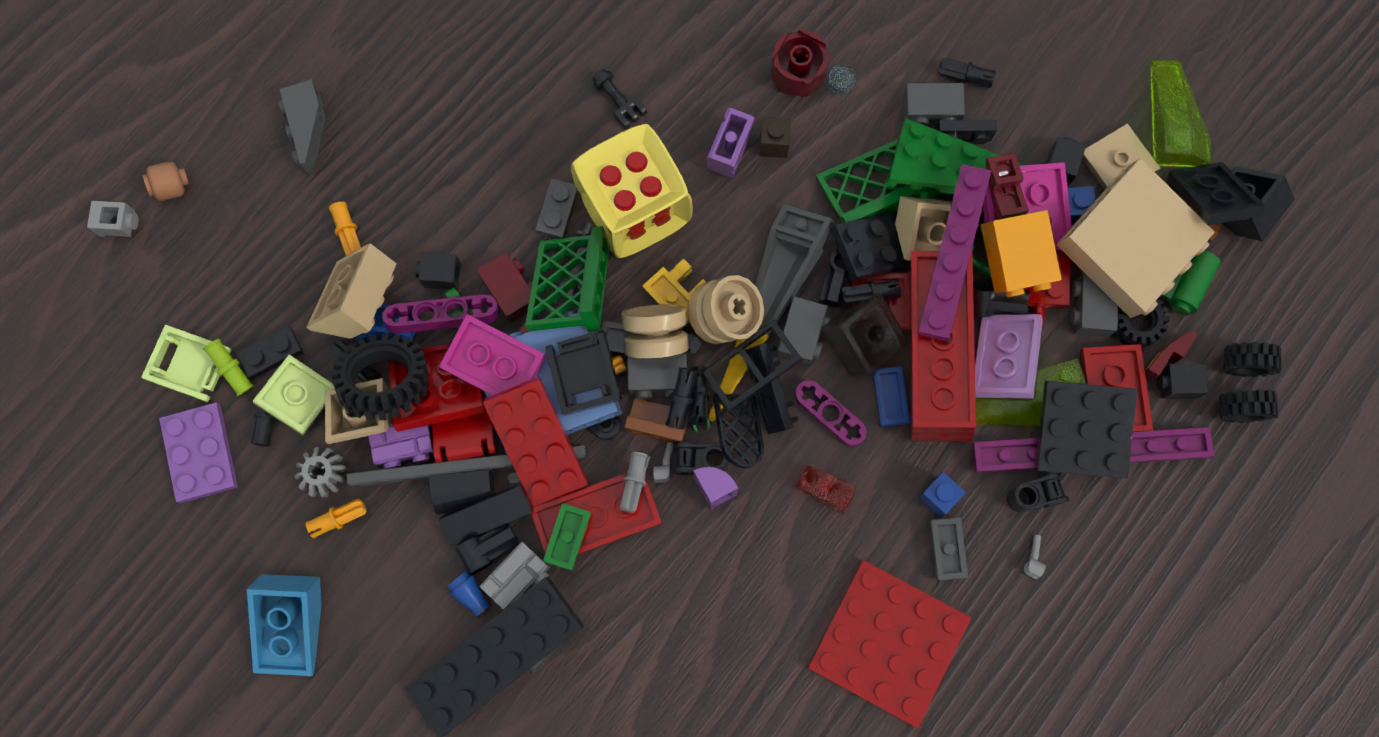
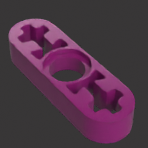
M806 380L797 386L795 400L798 405L840 442L848 447H856L864 441L867 434L865 425L818 383ZM803 388L807 391L811 388L814 389L813 397L817 401H820L821 397L826 399L820 404L817 411L813 409L817 403L810 398L806 401L802 399L804 394ZM827 406L835 407L839 413L838 419L832 422L825 420L822 416V410ZM845 416L849 420L844 424L850 429L857 427L859 429L857 435L860 438L853 437L850 440L846 437L848 431L843 426H841L839 431L834 427L839 425Z

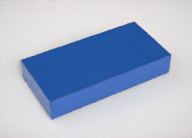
M902 366L873 369L872 375L880 428L909 425L911 421Z

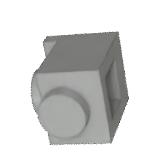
M91 201L87 228L98 236L131 237L132 230L137 229L139 223L138 215L128 204L124 202Z

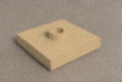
M1128 123L1086 148L1082 158L1104 190L1125 167L1140 158L1155 173L1160 169Z

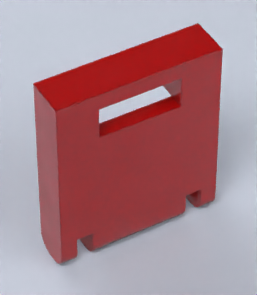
M482 390V391H483V399H485V398H487V397H486L485 391ZM486 409L485 413L432 424L433 450L436 463L443 462L442 449H446V456L449 462L484 456L482 442H487L490 454L496 453L494 426Z

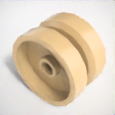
M733 275L705 282L697 287L690 297L688 314L690 323L699 337L712 344H721L746 339L756 333L763 321L764 305L760 292L749 279Z
M672 304L647 305L630 308L621 313L622 328L630 332L623 340L624 352L628 357L662 358L688 351V333L680 330L687 323L686 307Z

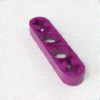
M474 295L393 304L383 311L382 318L389 332L401 334L460 327L467 314L485 324H489L496 320L499 311L497 302L492 296ZM483 306H488L486 313H482ZM457 307L464 310L459 317L453 318L448 316V312L452 308ZM468 307H472L473 315L469 314ZM423 311H432L434 313V316L427 321H422L418 318ZM410 313H412L414 321L409 320L411 319L409 315ZM395 316H401L399 322H393Z

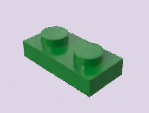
M562 503L543 562L573 571L592 514L591 512Z

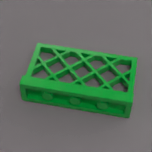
M898 139L816 175V181L840 223L897 212L900 196L933 199L944 193H940L931 187H922L921 190L910 189V185L906 184L901 188L885 186L886 182L883 184L870 180L873 170L889 174L890 167L877 164L876 161L882 155L893 157ZM857 166L869 168L866 179L851 175L852 169ZM832 177L844 179L840 190L829 187L826 180ZM848 181L863 185L860 195L845 191ZM867 186L882 190L879 198L870 199L863 197ZM846 198L856 201L855 208L844 213L839 205L841 199Z
M603 226L592 227L591 235L540 241L525 323L527 331L586 326L588 332L600 330L610 244ZM579 246H587L580 254L573 252ZM560 249L551 258L546 255L547 250ZM567 255L571 257L572 260L563 267L558 264ZM579 264H581L584 267V269L576 275L570 273V271L577 267ZM552 267L557 270L549 278L543 276ZM564 276L569 279L560 288L555 285ZM576 285L581 288L573 297L567 294ZM548 288L554 291L544 300L539 297ZM561 297L566 300L557 309L550 306ZM572 307L578 309V316H563ZM544 310L551 313L544 319L535 320L536 316Z

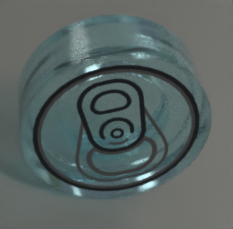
M847 65L835 66L829 73L828 86L837 94L850 92L856 82L854 70Z

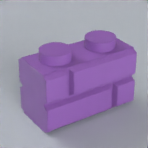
M733 108L727 109L724 122L721 123L708 154L707 169L729 178L734 177L752 134L755 117Z
M391 425L386 432L368 436L373 463L379 468L402 467L401 463L413 461V464L426 463L431 460L430 456L434 455L432 425L397 432L394 425Z

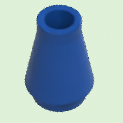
M466 571L447 586L451 591L449 595L471 611L475 617L490 606L474 576H470Z

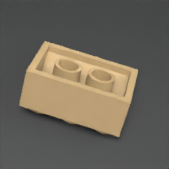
M371 243L337 261L306 328L310 331L350 339L369 332L375 323V319H373L375 313L384 302V292L393 281L394 276L392 273L397 263Z

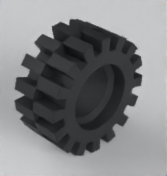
M1160 299L1157 300L1158 305L1147 314L1150 321L1148 329L1140 331L1131 325L1129 316L1118 306L1117 331L1113 335L1115 338L1121 336L1123 339L1120 342L1123 345L1128 342L1130 343L1129 345L1141 344V347L1144 348L1147 345L1153 344L1164 335L1163 333L1169 327L1166 323L1170 321V316L1164 315L1168 312L1167 307L1161 309L1159 305L1163 302Z
M1241 342V344L1233 343L1232 345H1227L1224 347V372L1233 376L1242 375V377H1266L1268 375H1276V373L1279 374L1281 373V347L1277 346V344L1266 342L1261 344L1258 342Z
M1241 390L1219 396L1221 421H1229L1231 423L1261 422L1279 417L1277 393L1275 391Z

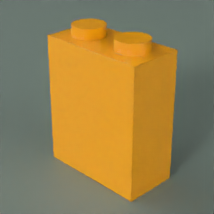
M1048 210L981 224L995 294L1006 292L1007 297L1025 294L1024 288L1033 286L1034 292L1050 289V282L1062 280Z

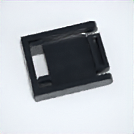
M604 330L597 332L600 343L596 345L593 334L589 333L557 342L560 353L558 356H556L553 345L545 347L563 416L622 401ZM601 388L604 397L577 404L576 394Z

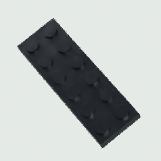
M549 576L545 577L410 683L405 689L436 735L444 737L576 634L584 625Z

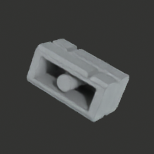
M521 542L480 585V588L504 610L543 578L548 577L549 575L546 572L551 567L543 562L527 544Z

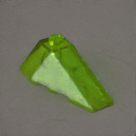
M1152 60L1150 67L1154 160L1159 166L1194 167L1212 164L1211 138L1181 62Z

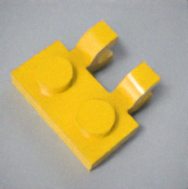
M683 259L670 272L662 267L642 287L658 305L672 304L686 307L687 325L690 322L688 314L690 297L695 289L706 281L702 279L688 293L679 282L687 278L693 271L689 263Z

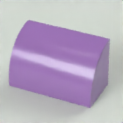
M703 467L694 470V480L710 509L737 495L738 487L736 483L723 470L714 467Z

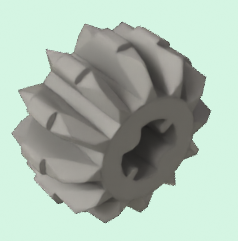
M315 447L313 456L307 452L303 453V458L306 460L305 463H295L296 467L302 469L301 472L294 475L295 479L302 480L299 488L303 491L308 490V495L312 497L319 493L321 497L326 498L328 497L329 489L335 493L339 492V488L336 485L337 481L341 483L346 482V478L340 476V473L347 470V466L340 464L343 457L339 454L333 455V450L330 448H326L322 452L319 447ZM318 469L325 470V474L323 476L316 475Z

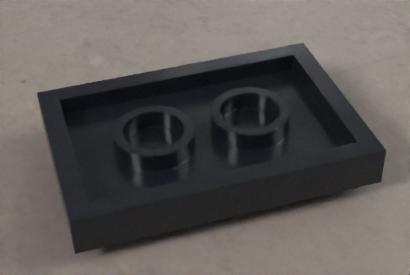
M1223 162L1170 170L1168 173L1167 181L1207 225H1219L1225 222L1264 216L1266 205Z
M897 212L835 224L830 229L851 282L910 268V260L904 259L895 226Z

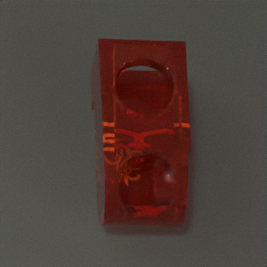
M806 465L795 486L798 490L816 498L843 515L856 492V486L809 465Z

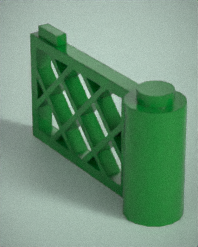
M1204 250L1198 256H1194L1190 260L1192 266L1182 275H1177L1173 280L1175 283L1174 287L1166 294L1159 296L1169 301L1174 312L1184 316L1197 312L1221 264V260L1211 252Z

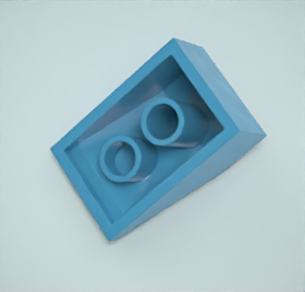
M261 574L247 588L253 673L313 676L315 673L322 606L320 577Z

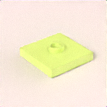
M288 355L254 398L253 403L299 434L304 435L325 407V390L335 388L332 382L291 355Z

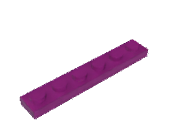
M961 165L918 335L949 341L992 170Z

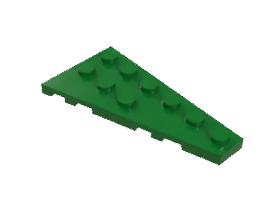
M906 118L901 126L885 186L895 187L899 183L910 185V189L921 190L922 187H931L940 193L954 194L962 164L986 169L987 158L1001 155Z

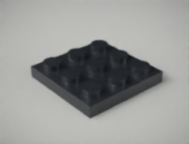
M1045 380L1035 469L1047 472L1128 478L1138 389Z

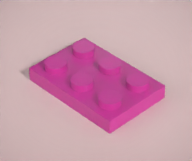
M467 314L439 367L494 395L534 379L547 355Z

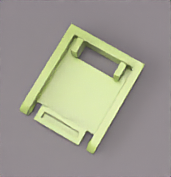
M165 325L141 378L209 402L210 396L204 394L203 390L206 389L213 392L220 377L217 373L219 369L203 350L212 341ZM172 343L178 347L166 372L159 367L169 344ZM224 346L230 354L232 349L227 346Z

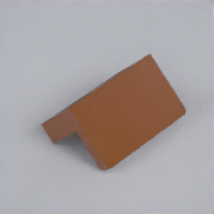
M634 399L630 416H627L624 428L628 433L664 442H684L689 411H687L684 429H677L676 422L678 416L676 417L674 428L665 425L670 406Z

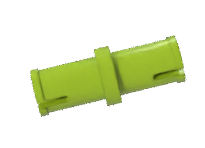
M216 339L206 345L203 350L219 369L217 371L219 376H224L236 392V395L240 396L254 387V385L251 384L238 366L240 362L232 358L220 342V339Z

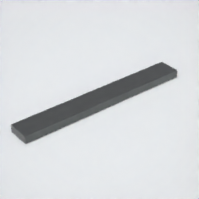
M585 445L573 446L578 460H586L588 458ZM507 454L347 474V484L353 487L429 479V476L480 470L495 471L512 469L514 467Z

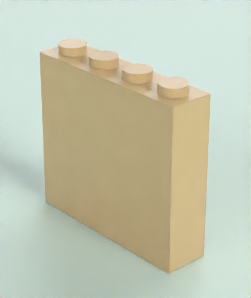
M1140 158L1124 168L1056 245L1112 301L1132 318L1140 314L1145 316L1155 309L1158 305L1156 302L1158 297L1166 294L1174 287L1175 283L1173 280L1177 275H1182L1192 266L1190 260L1194 256L1201 254L1209 246L1207 241L1215 232Z

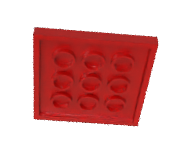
M862 560L807 668L915 728H919L972 618Z

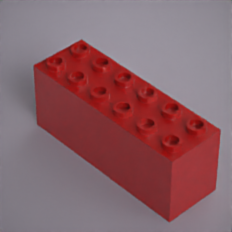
M972 250L948 342L918 335L939 251H911L909 272L911 441L971 442L976 429Z

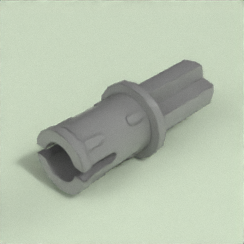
M631 453L627 475L623 477L625 487L620 504L622 511L634 513L637 510L641 489L646 486L644 480L650 456H647L645 453Z

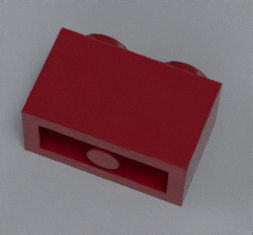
M507 252L477 269L510 324L527 314L533 282L531 280L527 283L521 275L525 270L516 257L511 260Z

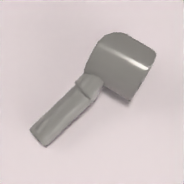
M667 442L663 465L653 466L655 483L667 482L670 479L672 442Z
M1034 535L1030 558L1023 568L1025 574L1034 579L1041 577L1046 568L1045 564L1037 561L1042 537L1040 535Z

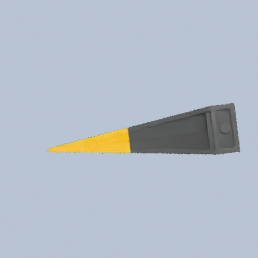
M783 204L771 226L755 283L762 296L764 305L763 321L757 331L774 319L777 323L779 322L824 252L822 248L831 233L830 229L835 225L832 218ZM773 329L767 332L757 341L752 343L746 349L764 344L768 339L769 335L771 334V332L773 331ZM746 339L737 340L735 347ZM740 353L730 359L720 387L725 394L733 393L748 370L746 362ZM714 403L709 414L711 422L716 419Z

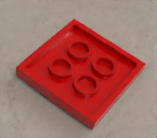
M451 343L420 349L425 355L430 384L429 387H426L427 393L425 397L420 396L421 402L417 406L410 402L411 411L405 413L402 408L398 409L400 416L393 418V425L397 432L485 413V407L482 403L484 400L482 389L439 367ZM389 361L391 389L402 383L408 373V369L396 361Z

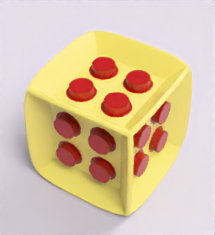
M648 124L632 127L611 137L580 155L571 165L573 181L581 194L583 203L596 227L603 226L610 244V250L618 259L635 254L668 237L682 228L692 218V198L688 193L684 179L661 139Z

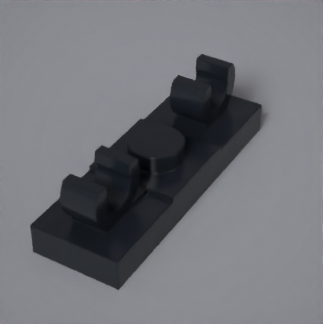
M767 343L745 350L764 378L781 364L780 360L773 362L770 353L776 350V346H768ZM747 365L750 378L754 386L759 382V380L754 375L750 367ZM778 377L756 393L768 434L794 428L792 423L798 421V416L790 418L788 407L794 404L792 401L785 402L783 385Z

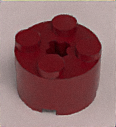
M805 29L791 34L788 32L781 36L773 50L771 66L773 82L782 91L800 97H807L816 91L825 79L829 63V53L824 40L815 32Z

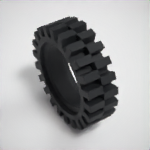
M382 333V340H377L376 334L370 335L371 342L365 343L363 338L358 339L359 347L357 348L352 344L346 347L348 354L341 351L338 355L339 361H334V370H331L332 382L338 400L348 413L353 411L354 416L361 418L365 413L366 420L373 421L375 414H378L380 421L386 420V413L392 412L393 418L400 416L398 409L402 408L407 413L411 411L410 402L417 406L421 402L420 396L425 397L427 393L426 387H429L430 384L425 355L417 343L413 345L412 340L407 337L402 341L401 335L397 334L390 340L389 333ZM396 361L408 369L406 378L402 383L387 391L365 392L354 385L357 374L365 367L377 362Z

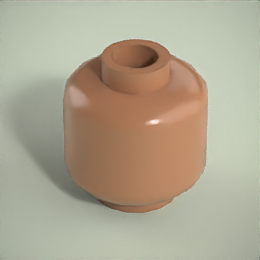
M172 161L150 165L146 169V174L142 175L149 197L154 196L158 201L183 196L184 185L189 184L184 168L178 169Z

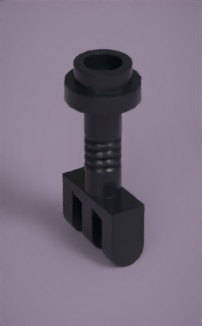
M601 69L592 78L594 86L597 90L603 88L619 107L614 112V117L624 129H627L630 123L625 118L626 115L635 123L639 120L637 114L633 111L635 108L642 116L648 112L636 96L627 101L612 83L614 75L610 71Z

